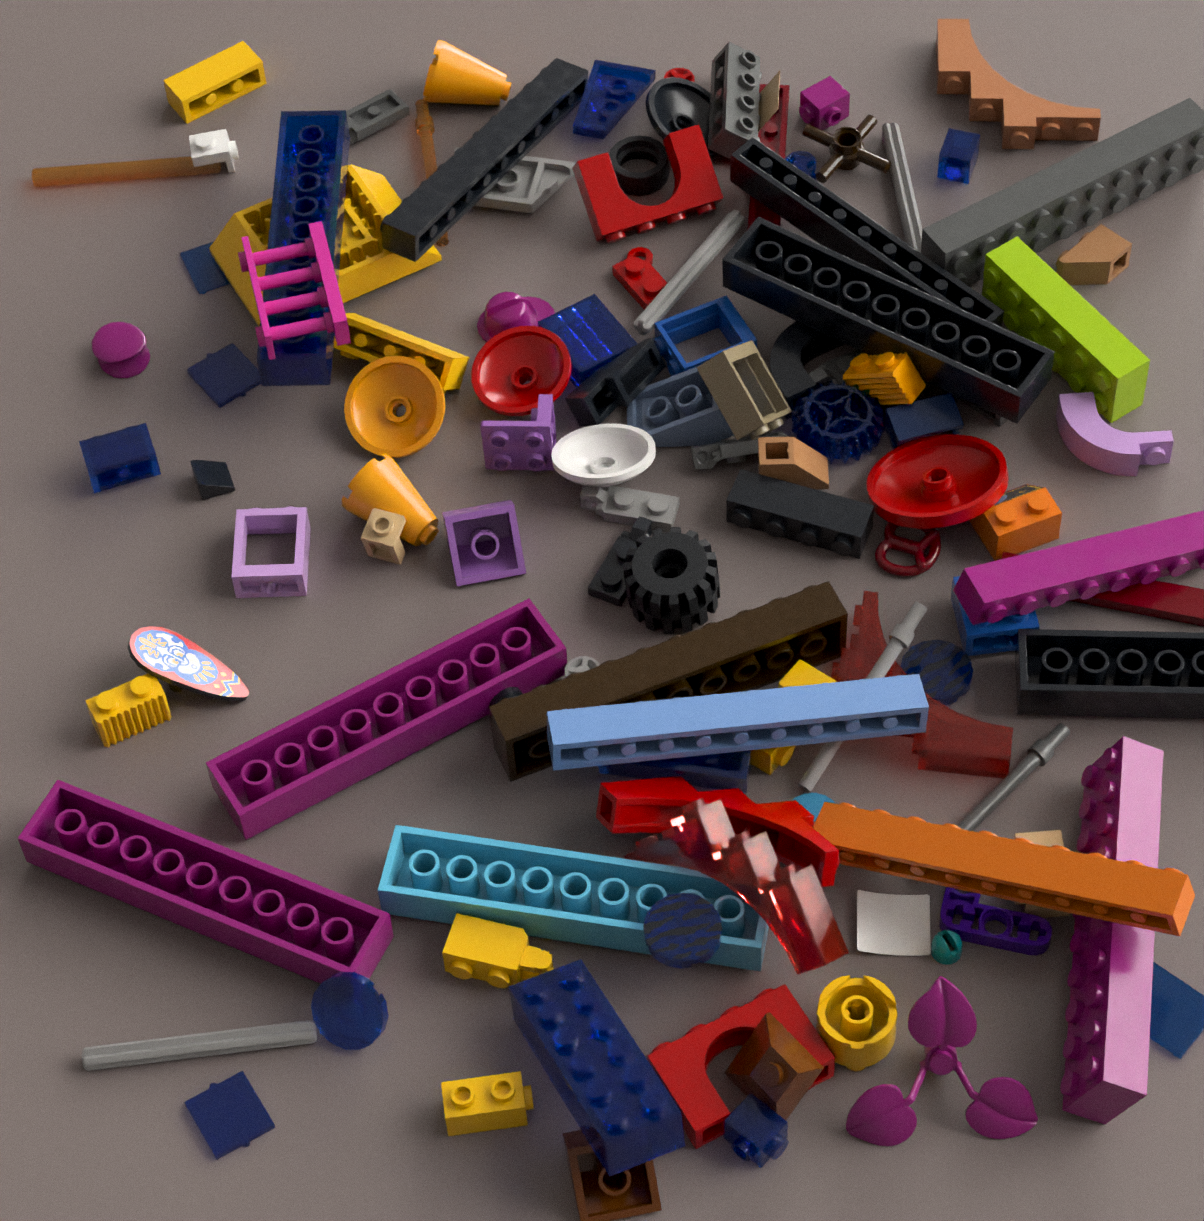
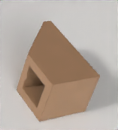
M1100 224L1091 233H1085L1073 248L1061 253L1056 262L1057 274L1069 285L1108 284L1129 266L1132 243Z
M795 437L758 438V474L816 490L829 489L828 459L826 456Z

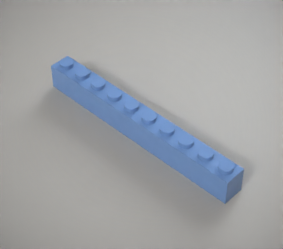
M919 674L897 675L893 677L547 711V740L554 771L926 732L929 705Z

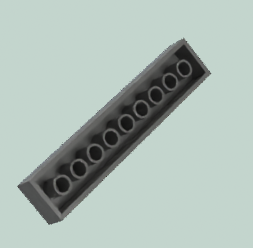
M1188 98L923 228L921 254L969 286L981 279L983 280L985 255L1017 236L1030 249L1038 253L1061 239L1069 238L1073 233L1087 226L1095 225L1099 220L1113 213L1121 212L1127 206L1139 200L1147 199L1153 193L1165 187L1173 186L1179 180L1191 174H1196L1204 168V110L1191 98Z

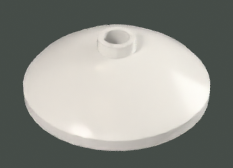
M598 424L587 426L565 435L555 444L551 456L554 469L569 481L586 486L608 487L629 481L642 474L654 461L656 447L653 438L647 432L637 427L624 424Z

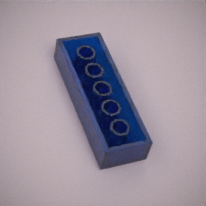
M581 959L509 986L515 1023L609 1176L685 1147L682 1114L679 1107Z

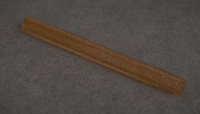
M191 156L42 167L32 170V181L35 187L216 174L221 172V162L194 167Z

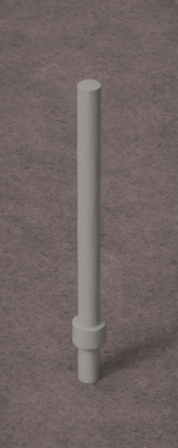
M915 602L902 623L895 625L889 635L890 642L866 679L885 677L901 650L908 648L915 637V628L927 611L924 605ZM843 741L825 742L798 783L800 788L809 793L812 791Z

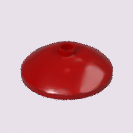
M538 326L513 327L495 335L480 349L471 370L472 386L482 404L491 411L506 416L529 415L532 408H538L539 394H553L554 402L563 393L571 376V357L565 343L552 331Z

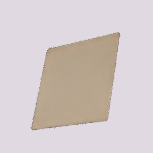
M780 70L760 92L758 132L778 110Z

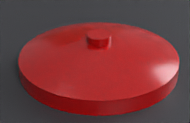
M945 434L913 440L888 452L871 469L867 478V492L870 505H874V511L881 518L902 527L931 529L956 525L981 515L1000 500L1008 486L1007 463L1004 455L996 446L973 436Z

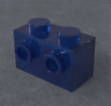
M146 423L79 441L94 493L161 475L156 452Z

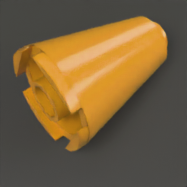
M437 41L433 53L436 57L433 58L432 64L429 66L423 92V101L497 106L500 105L501 100L507 101L512 83L506 81L507 75L446 41Z
M384 453L381 454L383 457L382 461L379 462L375 458L370 460L349 483L348 488L352 492L348 499L345 496L342 497V507L365 521H368L374 508L403 515L406 523L400 539L416 547L421 544H430L439 532V529L436 528L439 521L392 457Z

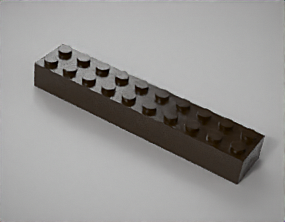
M829 581L819 585H810L795 594L784 598H775L768 604L751 610L740 611L733 617L719 622L708 623L702 628L687 634L675 635L668 641L652 647L640 648L633 654L617 660L605 661L598 667L581 673L570 674L563 680L549 685L538 686L532 691L514 698H505L489 707L494 749L510 782L552 766L547 740V711L756 690L782 680L799 659L813 667L846 656L848 613Z

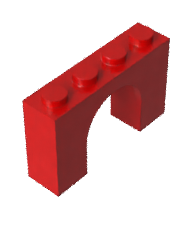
M699 124L669 133L663 140L674 174V189L669 200L659 205H641L632 201L624 194L619 186L608 152L576 162L572 169L596 241L606 239L607 243L617 242L626 238L625 233L637 230L638 234H642L656 229L655 224L667 220L668 225L687 219L685 214L697 211L698 216L716 210L715 205L723 199V195Z
M786 984L776 989L768 988L763 990L753 1001L741 1007L733 1006L721 1014L720 1018L706 1025L698 1024L692 1027L685 1036L672 1043L663 1042L647 1055L650 1078L695 1149L731 1131V1113L706 1073L710 1063L724 1050L744 1045L766 1013H771L824 1067L809 1089L834 1076V1055Z

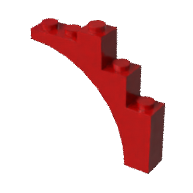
M682 776L600 783L596 818L612 834L664 833L723 842L779 861L800 872L819 887L834 886L836 870L840 863L839 850L813 828L814 816L796 800L756 804L739 788L698 792Z

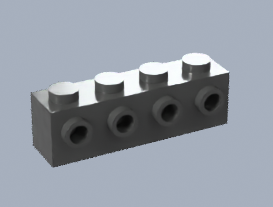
M728 42L712 60L708 149L731 159L732 153L752 137L760 142L758 137V125L760 122L759 102L761 100L759 85L762 77L760 57L752 51L745 50L731 42Z

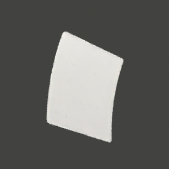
M858 890L857 949L862 952L883 955H930V896L928 894L894 895Z

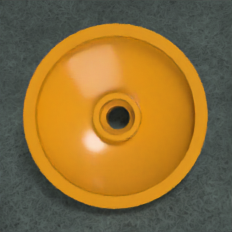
M388 356L377 359L366 365L355 376L348 388L344 404L346 424L353 438L363 448L375 455L382 457L381 454L386 453L392 458L412 455L427 446L436 436L442 425L445 414V396L442 386L435 374L415 359L405 356ZM400 406H405V414L397 417V409Z

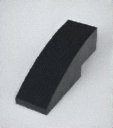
M647 338L593 373L573 390L565 400L579 426L601 424L618 406H628L666 367V364L653 339Z

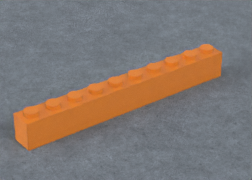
M824 801L813 826L818 833L839 850V864L1175 936H1181L1195 898L1189 876L1174 868H1165L1163 870L1145 866L1134 860L1123 862L1108 859L1099 853L1083 854L1073 852L1060 845H1053L1051 847L1038 845L1024 838H1016L1014 840L999 837L989 831L974 832L964 830L950 823L939 825L926 822L915 816L908 818L894 816L884 810L875 809L870 811L860 809L845 802L835 804Z

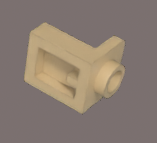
M377 508L372 509L361 536L362 543L369 557L401 565L405 555V550L400 540V535L406 523L403 515Z

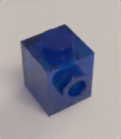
M750 1093L724 1120V1139L731 1143L732 1149L741 1159L747 1162L752 1160L762 1168L770 1158L776 1160L787 1148L789 1143L788 1122Z

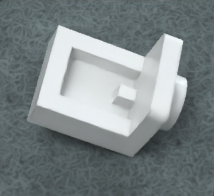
M226 129L189 136L191 158L194 167L226 161L228 172H235L234 160L239 159L238 149L235 140L229 141Z

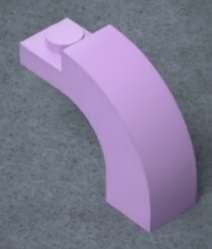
M1093 392L1059 394L1056 420L1060 436L1067 448L1085 464L1109 474L1137 476L1139 465L1170 463L1174 442L1171 430L1137 433L1120 431L1109 426L1099 416Z

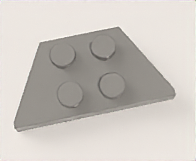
M525 156L474 206L533 213L574 175L572 167L575 165V162Z

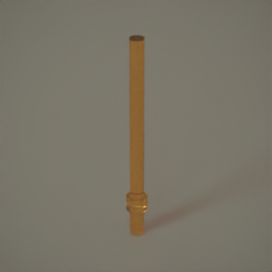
M419 99L415 102L417 113L415 128L421 140L427 180L438 168L432 135L435 132L434 120L429 115L428 102L424 99ZM448 232L436 242L438 246L448 245Z

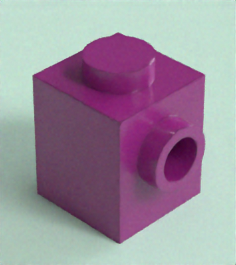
M829 76L800 92L799 114L805 123L825 130L849 116L850 93L833 77Z

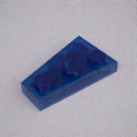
M595 60L573 123V134L605 139L654 82L656 70Z

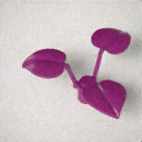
M939 976L929 990L915 1002L908 1015L907 1021L910 1035L915 1041L924 1046L925 1060L919 1063L920 1069L909 1095L903 1099L901 1090L893 1084H881L868 1089L851 1107L846 1119V1131L856 1138L879 1146H894L906 1141L913 1134L917 1125L916 1113L909 1105L915 1101L926 1072L929 1070L937 1075H946L951 1071L957 1073L967 1094L974 1100L965 1111L966 1120L972 1129L985 1137L993 1139L1013 1138L1032 1129L1039 1119L1032 1096L1027 1088L1015 1079L1008 1077L992 1078L981 1086L979 1093L973 1089L962 1069V1063L957 1060L956 1047H964L974 1038L977 1031L976 1015L963 993L950 981Z

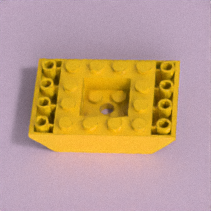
M352 164L234 213L209 248L211 255L258 326H261L249 271L242 273L238 252L244 251L241 237L248 236L251 251L254 253L304 243L306 238H311L309 223L322 221L324 232L328 234L326 239L343 303L442 261V256L434 245L416 262L382 248V233L380 231L382 220L386 215H390L402 201L382 174ZM308 256L255 266L257 276L263 277L311 267V263L316 262V259H309ZM312 280L261 291L263 302L317 292V288L322 287V283H315ZM318 305L304 309L313 317L328 310V307L321 308ZM298 310L267 316L269 327H275L284 318Z

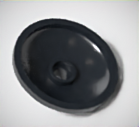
M669 77L656 82L647 94L646 111L652 127L660 138L664 140L669 133L699 124L710 158L719 155L708 149L710 92L700 85L682 78Z

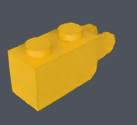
M456 913L442 951L445 972H449L460 979L474 978L487 981L490 985L497 988L512 987L520 989L522 981L535 985L539 983L545 986V984L549 985L552 979H554L552 954H549V951L547 952L545 949L542 951L541 948L529 946V939L523 928Z

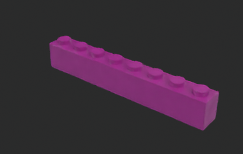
M1204 510L964 568L953 591L970 621L975 625L987 621L994 623L1004 617L1015 614L1026 615L1035 609L1046 606L1058 607L1066 601L1078 598L1083 600L1089 599L1098 593L1110 590L1117 592L1127 586L1138 583L1149 584L1157 578L1169 575L1177 577L1186 571L1197 568L1204 569Z

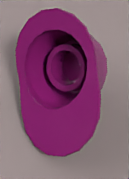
M514 292L498 293L488 301L485 311L480 315L477 323L478 333L484 341L488 342L500 332L518 326H538L549 330L554 324L555 312L552 306L541 298L522 297Z

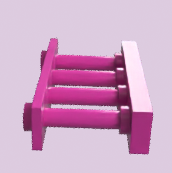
M322 221L309 223L311 238H306L304 243L254 253L251 251L248 236L241 237L244 251L238 252L242 273L249 271L261 326L255 327L259 348L266 346L269 360L276 359L273 341L327 330V333L334 332L337 346L351 343L347 317ZM308 256L309 259H316V262L311 263V267L263 277L257 276L255 266ZM312 280L315 283H322V287L317 288V292L263 302L261 291ZM318 305L321 308L328 307L329 312L323 313V317L269 327L267 319L269 315Z

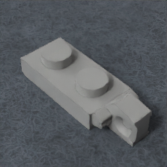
M583 485L580 495L581 508L596 511V514L604 517V521L633 526L638 517L641 516L652 520L651 529L661 528L665 532H670L671 527H673L680 505L679 497L618 486L601 488Z

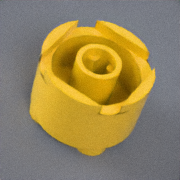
M850 975L841 976L830 982L820 994L817 1007L816 1030L834 1055L835 1062L846 1066L851 1071H861L868 1066L878 1063L888 1055L895 1042L897 1025L896 1001L891 990L878 979L863 975V978H850Z

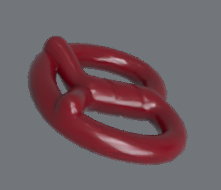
M888 522L884 530L885 539L879 543L875 551V561L878 566L890 574L905 577L920 575L928 571L937 561L941 551L939 531L935 528L920 529L926 535L919 542L896 536L895 530L899 525ZM930 545L929 553L925 558L923 551ZM888 549H894L914 555L916 565L902 566L894 564L886 559V552Z

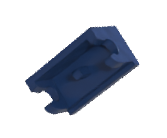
M952 393L914 401L912 404H902L887 408L883 421L884 430L893 449L901 446L905 441L949 430L951 434H960L959 430L963 429L964 426Z

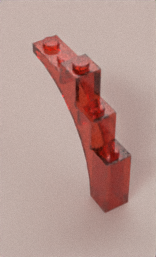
M864 591L862 605L855 604L853 626L859 627V634H851L850 649L842 648L840 662H833L831 678L836 680V682L866 679L887 646L878 616V592ZM894 661L885 677L906 675L898 663ZM927 693L925 695L929 711L926 732L893 735L913 738L912 754L919 755L918 770L1004 779L1009 774L1013 737L1012 727L986 723L960 714L931 698Z
M701 798L682 806L684 814L671 819L672 827L661 832L664 839L658 840L656 834L635 842L637 850L623 855L625 859L677 865L696 870L723 883L742 897L765 920L784 947L797 975L825 966L849 953L813 865L799 870L796 869L795 864L781 868L766 832L753 837L750 836L749 831L735 835L721 799L706 805L704 799Z

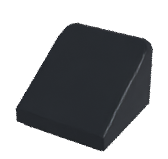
M190 461L202 500L235 491L226 462Z

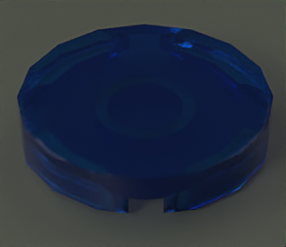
M339 972L325 979L314 992L311 1003L313 1021L319 1032L331 1044L345 1050H360L374 1043L386 1029L389 1017L387 1002L382 993L378 994L377 990L373 987L375 984L369 978L355 972Z

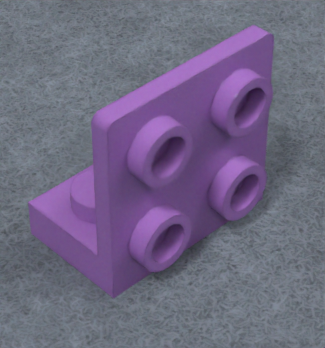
M539 394L538 408L531 409V421H481L480 429L486 469L498 471L554 470L551 455L553 447L557 443L553 394Z

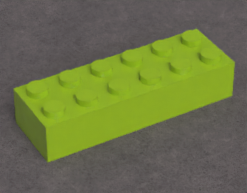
M1018 236L985 255L981 295L1004 310L1003 321L1008 329L1014 330L1019 336L1055 351L1052 371L1058 372L1068 382L1074 392H1093L1098 414H1102L1110 423L1143 405L1150 359Z

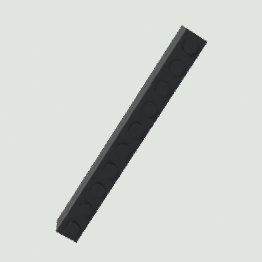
M558 58L553 60L547 67H544L538 76L530 83H527L523 90L510 99L506 106L497 114H494L488 123L479 131H476L471 139L455 151L454 155L444 164H441L427 180L422 181L419 187L409 197L404 198L390 215L384 217L380 226L382 248L416 262L587 97L589 70Z
M754 137L731 154L730 181L820 245L1002 327L1004 310Z

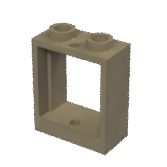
M752 340L724 350L696 367L737 440L748 435L754 440L765 433L767 434L785 424L782 418L792 412Z

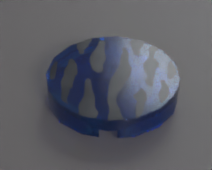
M936 639L922 641L912 646L902 658L899 675L919 674L928 705L937 707L951 705L957 702L958 698L964 693L966 695L971 687L973 667L971 659L962 648L952 642Z
M679 893L668 895L655 902L646 914L643 933L646 945L649 947V952L655 959L666 966L684 969L692 967V964L699 962L702 964L711 959L720 946L722 924L719 913L710 902L698 895Z

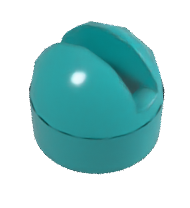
M943 930L937 933L931 943L932 957L937 962L945 965L957 962L962 955L963 948L960 936L951 930ZM946 941H949L955 950L950 952Z

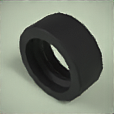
M637 135L618 141L610 149L609 156L619 186L625 194L635 196L648 195L660 190L667 182L669 158L665 146L660 141L652 137ZM639 158L650 160L656 164L653 169L639 173L629 172L621 167L623 163Z

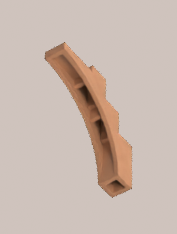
M969 19L937 20V94H968L969 121L1001 122L1002 149H1034L1035 140L1098 141L1101 120L1100 109L1069 106L1051 102L1027 93L1003 78L980 54L971 34Z

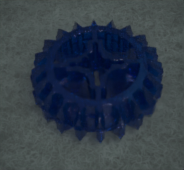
M830 380L828 386L817 383L816 391L808 389L804 397H798L796 407L792 411L793 436H796V439L826 456L830 464L835 459H841L846 464L848 458L851 457L859 461L861 454L870 455L873 447H878L882 433H884L883 408L880 407L877 397L869 395L870 390L860 391L857 384L852 387L848 386L846 380L841 385H835L832 380Z

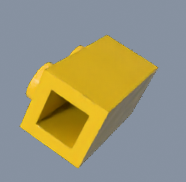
M521 1071L441 1082L448 1136L528 1125L526 1110L534 1109L531 1085L523 1086Z

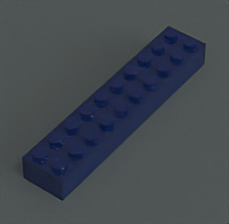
M346 110L281 111L267 250L304 243L306 238H311L309 223L322 221L335 275L339 283L350 144ZM308 256L269 263L266 264L265 276L311 267V263L316 262V259H309ZM312 280L264 290L263 302L317 292V288L322 287V283H315ZM318 305L269 315L267 319L269 327H275L323 317V313L329 311L328 307L321 308ZM327 330L273 341L276 359L269 360L266 346L259 348L258 344L257 365L262 386L330 385L334 332L327 333Z

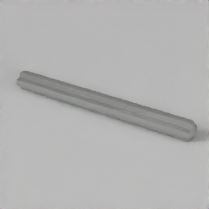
M895 122L891 124L885 123L882 126V137L887 160L891 161L890 173L905 241L921 253L922 225L899 125Z
M733 210L726 215L634 321V328L638 330L640 335L645 336L647 333H651L655 328L654 323L664 318L743 226L745 217L740 214L739 210Z
M306 1020L91 1046L82 1049V1064L85 1070L90 1071L312 1044L317 1042V1026L315 1021Z

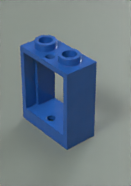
M727 295L654 323L655 338L652 339L661 357L663 356L667 362L670 376L700 366L722 351L750 340L754 342L757 348L756 337ZM716 328L721 330L731 345L689 363H686L675 344Z

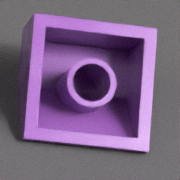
M511 500L442 512L456 586L526 574L515 506Z

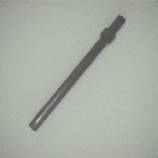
M1060 723L1043 740L1038 739L1027 750L1028 755L957 826L964 830L974 831L1039 765L1044 766L1054 756V750L1070 735L1068 727Z

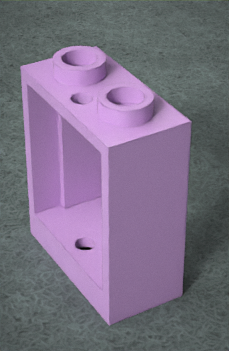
M289 506L285 508L236 509L231 574L236 598L307 596L311 530L307 507ZM296 533L294 564L245 565L247 535Z

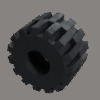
M671 527L670 532L662 533L661 528L652 530V537L646 538L642 535L636 540L637 549L630 547L626 553L627 562L623 563L630 608L633 609L634 617L639 622L645 620L646 628L655 631L658 627H663L664 634H674L675 628H682L683 633L692 631V624L695 622L702 626L708 621L707 612L715 613L718 607L717 598H720L717 559L715 552L711 550V544L706 539L699 541L698 533L692 530L682 534L680 527Z

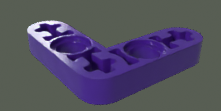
M946 887L940 911L939 927L941 931H954L960 936L961 941L1026 955L1037 956L1048 950L1051 944L1052 927L1046 919L1036 915L979 904L981 894L973 892L962 894L954 888ZM955 914L962 915L959 925L952 923ZM975 917L979 918L978 930L973 929ZM997 920L1005 925L1006 931L999 935L991 934L986 930L985 924L989 921ZM1013 925L1018 926L1016 938L1012 937ZM1031 930L1039 932L1037 941L1029 939Z

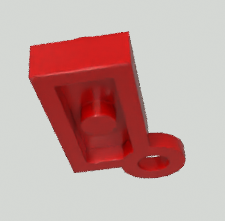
M636 247L628 252L627 259L613 265L612 271L613 276L645 310L666 286L667 282L652 266V252L644 247ZM638 256L645 257L646 259L642 260L641 258H638Z

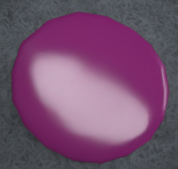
M110 322L102 326L92 339V351L97 357L101 369L112 377L130 378L144 371L150 362V352L146 345L147 340L144 333L130 323Z

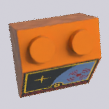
M1024 484L1005 491L994 506L969 521L994 561L1001 560L1003 552L1019 554L1059 539L1062 512L1046 487Z

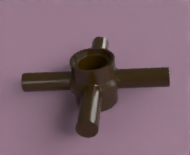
M867 115L856 129L842 127L837 129L833 135L810 124L805 126L803 136L829 147L831 157L815 175L819 182L825 183L837 169L852 170L860 162L883 173L888 172L891 161L864 150L862 140L877 124V119L873 115Z

